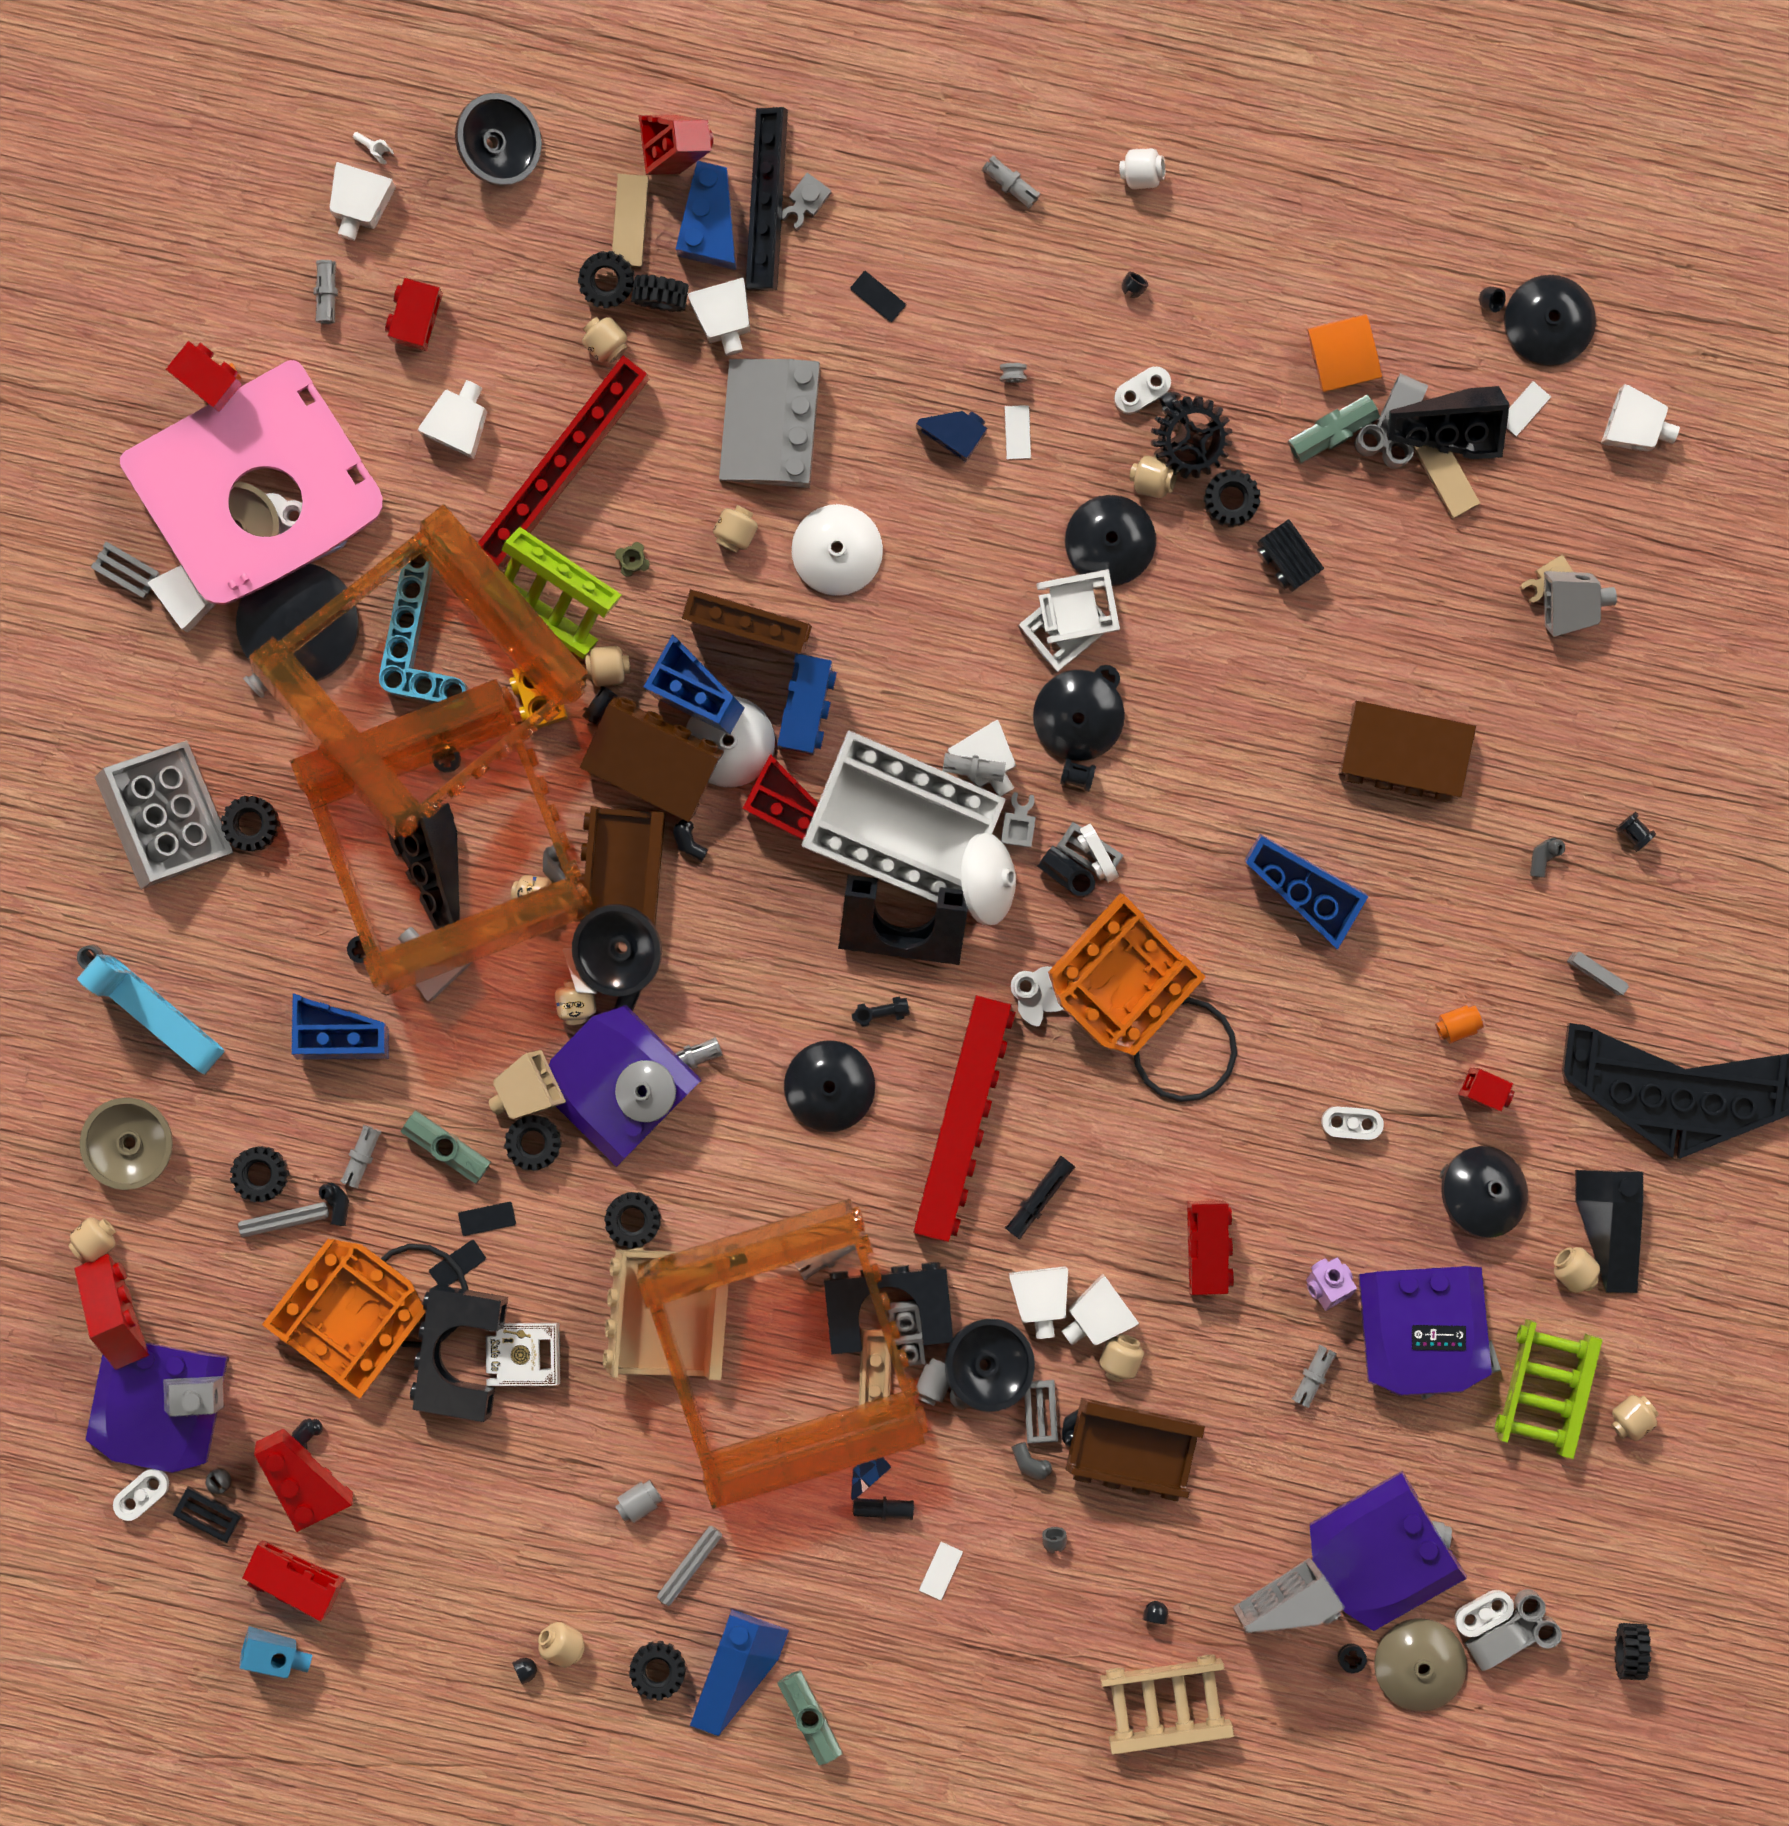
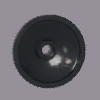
M501 93L484 94L475 98L464 107L456 123L455 141L460 158L467 169L480 180L498 186L511 185L526 178L536 167L542 146L539 126L530 110L517 99ZM487 139L492 141L493 148L487 145Z
M1542 275L1526 281L1509 299L1504 315L1505 332L1511 346L1521 357L1541 366H1558L1574 360L1591 342L1596 326L1595 309L1589 295L1576 282L1558 275ZM1556 312L1559 316L1558 321H1551L1549 313Z
M1118 495L1098 496L1082 504L1070 518L1065 533L1066 554L1073 568L1080 575L1109 569L1112 586L1126 584L1140 576L1150 564L1156 547L1155 528L1147 512L1133 500ZM1108 533L1116 534L1117 541L1115 543H1109L1106 540Z
M1070 670L1053 677L1039 692L1033 710L1034 727L1044 746L1053 754L1064 759H1071L1072 761L1091 760L1106 753L1118 740L1125 719L1123 701L1115 686L1100 674L1088 670ZM1079 712L1084 715L1085 719L1082 723L1074 722L1073 715Z
M611 904L595 909L579 923L572 940V957L579 975L590 987L606 995L626 996L638 992L653 980L661 964L662 944L657 929L646 915L630 906ZM620 942L626 944V952H622L619 949Z
M829 1040L816 1042L801 1050L789 1064L784 1080L785 1098L794 1116L806 1126L823 1132L845 1130L859 1122L870 1109L875 1095L874 1073L864 1055L851 1045ZM826 1081L834 1082L835 1090L828 1093L824 1090L823 1085Z
M1489 1146L1469 1148L1456 1155L1444 1172L1441 1186L1443 1204L1451 1220L1464 1232L1475 1237L1493 1238L1508 1233L1521 1221L1528 1203L1527 1182L1519 1165L1505 1152ZM1492 1184L1497 1188L1496 1194L1491 1190Z
M981 1319L966 1325L954 1336L946 1353L945 1372L951 1390L960 1401L976 1410L994 1412L1011 1407L1028 1391L1034 1376L1035 1360L1028 1339L1017 1327L1003 1320ZM982 1359H985L988 1363L985 1370L980 1368V1361Z

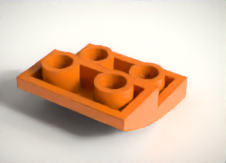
M1367 314L1307 329L1312 357L1316 362L1320 388L1323 392L1382 377Z

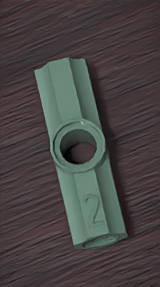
M1367 394L1340 411L1336 409L1316 421L1314 426L1288 440L1290 449L1295 458L1302 464L1327 448L1333 449L1350 439L1353 433L1375 422L1380 418L1378 409Z
M417 1110L408 1118L400 1131L432 1153L436 1159L445 1162L475 1184L478 1183L491 1164L490 1160L460 1141L456 1135L447 1132ZM443 1138H447L453 1143V1152L449 1156L443 1155L439 1151L438 1145Z
M802 1671L793 1672L779 1680L777 1684L796 1719L797 1727L803 1733L819 1766L827 1764L842 1755L843 1752L824 1716L823 1708L818 1704ZM806 1711H813L818 1715L819 1719L814 1724H806L801 1716Z

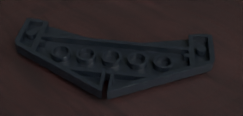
M1574 1023L1567 1024L1562 1063L1564 1079L1670 1158L1674 1156L1677 1130H1680L1677 1159H1680L1789 1116V1053L1685 1069L1603 1034L1589 1026Z

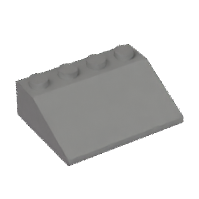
M729 359L719 473L720 481L810 488L820 362L795 359Z
M187 740L103 768L95 776L140 889L169 880L233 853L229 841L224 837L226 835L222 832V823Z
M1311 1558L1303 1561L1233 1606L1248 1633L1316 1626L1322 1622L1327 1625L1339 1618L1341 1615L1339 1611L1344 1609L1331 1586Z

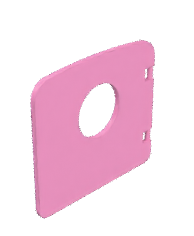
M293 360L284 362L239 387L220 412L207 405L126 450L120 457V465L123 472L198 593L212 604H229L297 571L371 524L378 518L382 510L383 497L379 487L372 476H370L303 366ZM306 388L315 400V402L308 406L305 405L298 394ZM354 467L358 469L364 479L356 485L347 472ZM261 468L279 470L291 477L298 485L303 500L302 510L296 523L284 533L272 537H259L247 533L236 524L229 510V496L235 483L246 473Z

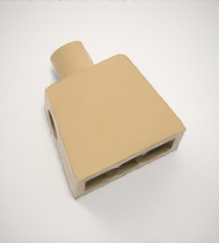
M542 1050L524 1054L494 1079L493 1084L498 1095L489 1099V1106L496 1115L506 1111L511 1119H516L564 1104L566 1100Z

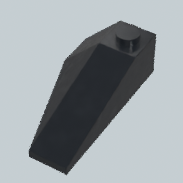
M1499 386L1468 388L1389 410L1386 437L1390 441L1416 447L1428 446L1437 448L1442 453L1448 454L1449 451L1459 453L1464 458L1473 460L1503 457L1510 404Z
M1575 1170V1202L1580 1211L1585 1226L1584 1229L1594 1253V1259L1600 1266L1599 1274L1605 1292L1637 1293L1643 1215V1172L1637 1170Z

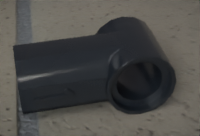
M1053 845L1037 865L1040 870L1078 898L1089 896L1095 888V879L1091 872L1082 868ZM1079 875H1084L1090 880V887L1084 892L1075 890L1072 885L1074 878Z

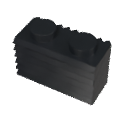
M1290 519L1257 542L1260 547L1257 549L1258 555L1266 565L1271 562L1277 571L1274 576L1284 590L1289 587L1291 592L1295 591L1325 569Z

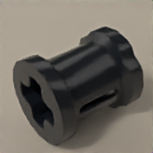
M1066 758L1060 784L1065 785L1068 783L1084 787L1085 791L1090 792L1096 765L1087 767L1072 763L1071 759Z
M1635 811L1615 830L1618 833L1622 832L1634 845L1633 849L1637 852L1656 836L1654 830L1649 831L1638 819L1639 814Z

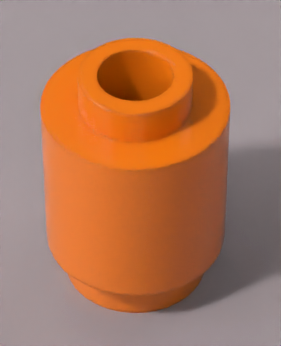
M1465 1005L1439 1015V1022L1435 1023L1440 1039H1446L1449 1044L1478 1033V1030L1484 1028L1481 1015L1475 1005L1471 1007Z

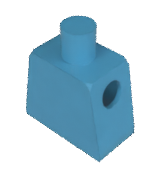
M248 1626L240 1654L239 1669L288 1678L290 1669L308 1673L313 1654L297 1651L295 1639ZM278 1653L284 1655L282 1658L274 1657V1655Z

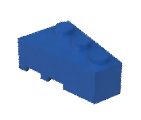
M697 161L676 245L677 256L736 270L727 167Z
M672 634L643 688L655 699L731 734L745 708Z
M795 653V664L789 683V693L786 707L784 708L777 746L782 749L814 755L815 748L821 749L824 731H819L821 719L827 720L831 702L825 700L828 689L834 690L837 672L832 671V660Z
M293 994L291 1054L297 1060L389 1059V1028L384 1022Z

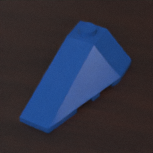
M731 1609L690 1726L719 1736L779 1660L789 1630Z

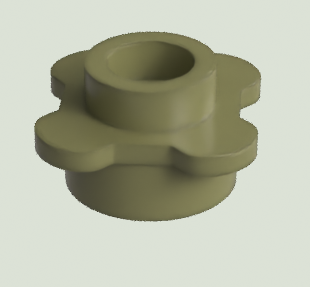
M635 542L632 546L616 550L615 557L620 560L622 575L630 577L633 572L648 570L650 562L645 559L643 554L644 546L641 543ZM630 557H635V561L630 562Z

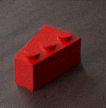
M673 114L639 115L646 175L681 174L712 151L714 138L712 131L709 130L708 120Z
M770 754L742 809L804 841L819 803Z
M1224 1200L1187 1201L1189 1293L1191 1295L1229 1294V1287L1234 1286L1233 1268H1229V1256H1233L1232 1237L1229 1238V1225H1232V1209L1229 1207V1203Z
M107 1253L93 1262H87L75 1267L74 1270L89 1338L113 1368L117 1370L149 1356L132 1305V1298L124 1281L127 1276L120 1262L115 1263Z
M284 1428L256 1441L254 1456L296 1532L352 1506L353 1491L347 1486L342 1485L329 1469L320 1465L311 1456V1453Z
M263 1540L257 1544L242 1579L248 1581L247 1585L260 1592L266 1591L275 1596L277 1600L297 1608L320 1622L331 1612L346 1579Z

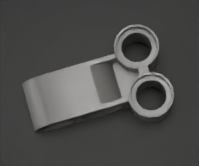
M1400 373L1377 424L1366 425L1356 436L1354 444L1357 452L1366 457L1374 456L1381 452L1383 461L1388 467L1399 469L1405 466L1412 458L1414 448L1412 445L1387 439L1389 410L1421 402L1428 385ZM1372 434L1375 436L1377 446L1368 447L1365 445L1363 435ZM1391 447H1401L1405 452V458L1402 460L1395 459L1391 454Z
M1531 1589L1520 1591L1514 1599L1516 1610L1508 1620L1476 1637L1469 1638L1465 1642L1481 1671L1496 1666L1534 1642H1537L1543 1648H1553L1559 1644L1562 1638L1561 1629L1552 1618L1544 1616L1546 1605L1535 1591ZM1527 1599L1537 1600V1607L1532 1612H1524L1522 1609L1523 1603ZM1542 1626H1552L1553 1633L1549 1638H1539L1538 1632Z

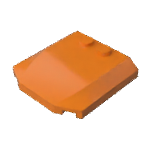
M1120 893L1049 970L1048 974L1058 1004L1101 1046L1135 1056L1206 976L1186 956L1181 955L1144 918L1145 915L1124 894Z
M328 1238L269 1314L262 1326L289 1344L334 1378L344 1388L361 1399L426 1314V1310H423V1304L412 1282L364 1245Z

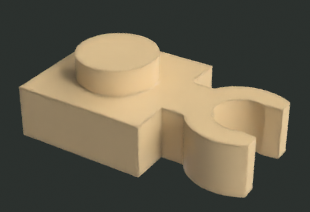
M1563 554L1535 571L1539 578L1538 580L1529 579L1520 585L1519 588L1521 590L1531 586L1536 591L1535 596L1528 600L1529 604L1537 602L1543 596L1544 572H1573Z

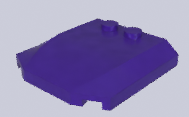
M627 1005L591 1017L556 1053L549 1063V1067L566 1100L564 1104L556 1107L616 1167L702 1081ZM644 1060L657 1062L663 1065L674 1079L676 1086L674 1104L669 1112L658 1120L652 1122L633 1120L623 1113L617 1103L615 1094L617 1080L622 1071L634 1062ZM643 1085L640 1086L638 1094L641 1097H645L647 1088Z
M1462 1266L1376 1271L1359 1274L1368 1383L1389 1390L1398 1396L1461 1393L1492 1374L1482 1267ZM1412 1325L1466 1326V1351L1412 1350Z
M145 1342L149 1356L115 1370L102 1354L85 1440L112 1461L173 1473L207 1463L217 1412L214 1414L169 1416L164 1410L163 1380L223 1376L224 1382L228 1357Z
M1403 1471L1310 1523L1313 1562L1344 1607L1343 1611L1373 1631L1467 1579V1575L1451 1549H1448Z

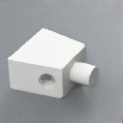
M336 162L330 212L334 217L342 219L338 231L339 236L355 241L360 225L371 229L376 227L395 190L396 185L392 179Z
M740 278L687 293L690 304L709 343L722 340L726 355H733L743 351L739 335L750 332L744 279Z
M466 380L459 395L445 390L419 426L418 431L421 435L474 459L487 416L486 409L476 404L483 388Z
M1624 384L1618 390L1601 444L1651 451L1655 448L1658 439L1674 444L1680 427L1664 422L1668 411L1666 405Z
M182 565L148 582L179 627L186 632H189L215 606V604L206 601L198 593Z
M998 720L947 749L948 754L966 757L977 755L979 759L1006 762L1003 782L978 777L975 780H970L980 788L990 783L996 794L1000 797L1014 789L1006 772L1013 769L1016 764Z
M1063 1266L1009 1273V1279L1022 1322H1035L1037 1339L1055 1337L1053 1320L1066 1317L1068 1268Z
M1102 1274L1070 1306L1069 1311L1076 1320L1061 1331L1071 1345H1074L1087 1335L1094 1346L1135 1327L1139 1322L1104 1274Z

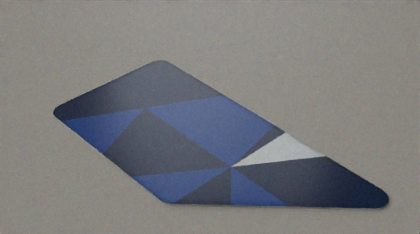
M878 1450L872 1451L853 1468L852 1500L861 1495L891 1468V1465Z

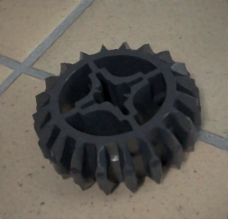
M1184 396L1182 404L1176 399L1172 400L1173 410L1165 406L1162 408L1163 413L1166 415L1163 419L1158 416L1155 418V421L1161 424L1160 428L1151 429V433L1158 435L1157 439L1151 441V445L1160 447L1155 451L1154 456L1165 459L1166 467L1172 465L1173 475L1180 472V476L1185 479L1189 477L1190 473L1194 478H1200L1201 470L1207 475L1211 474L1210 465L1212 464L1217 468L1221 467L1218 457L1227 458L1228 453L1223 451L1224 446L1229 447L1232 445V441L1225 439V436L1233 433L1232 429L1224 427L1230 421L1229 418L1226 416L1220 417L1223 409L1219 406L1213 408L1214 402L1207 399L1204 402L1200 396H1196L1193 402L1191 397ZM1202 413L1209 420V423L1194 425L1187 415ZM1177 423L1178 433L1171 439L1172 430ZM1191 431L1196 433V435L1192 437L1194 441L1192 443L1187 441L1191 438ZM1212 436L1211 444L1206 451L1205 442ZM1189 449L1196 459L1181 461L1174 452Z

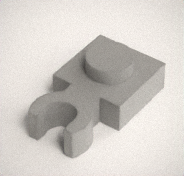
M806 173L790 194L789 199L795 204L786 207L782 211V220L785 221L791 214L796 215L798 220L793 227L796 231L799 230L804 224L805 213L807 212L814 217L832 191L809 173Z
M1014 792L1011 797V804L1015 811L1014 814L1005 813L1001 842L1003 844L1031 848L1036 817L1027 816V813L1034 805V795H1029L1028 804L1021 806L1017 802L1018 793Z

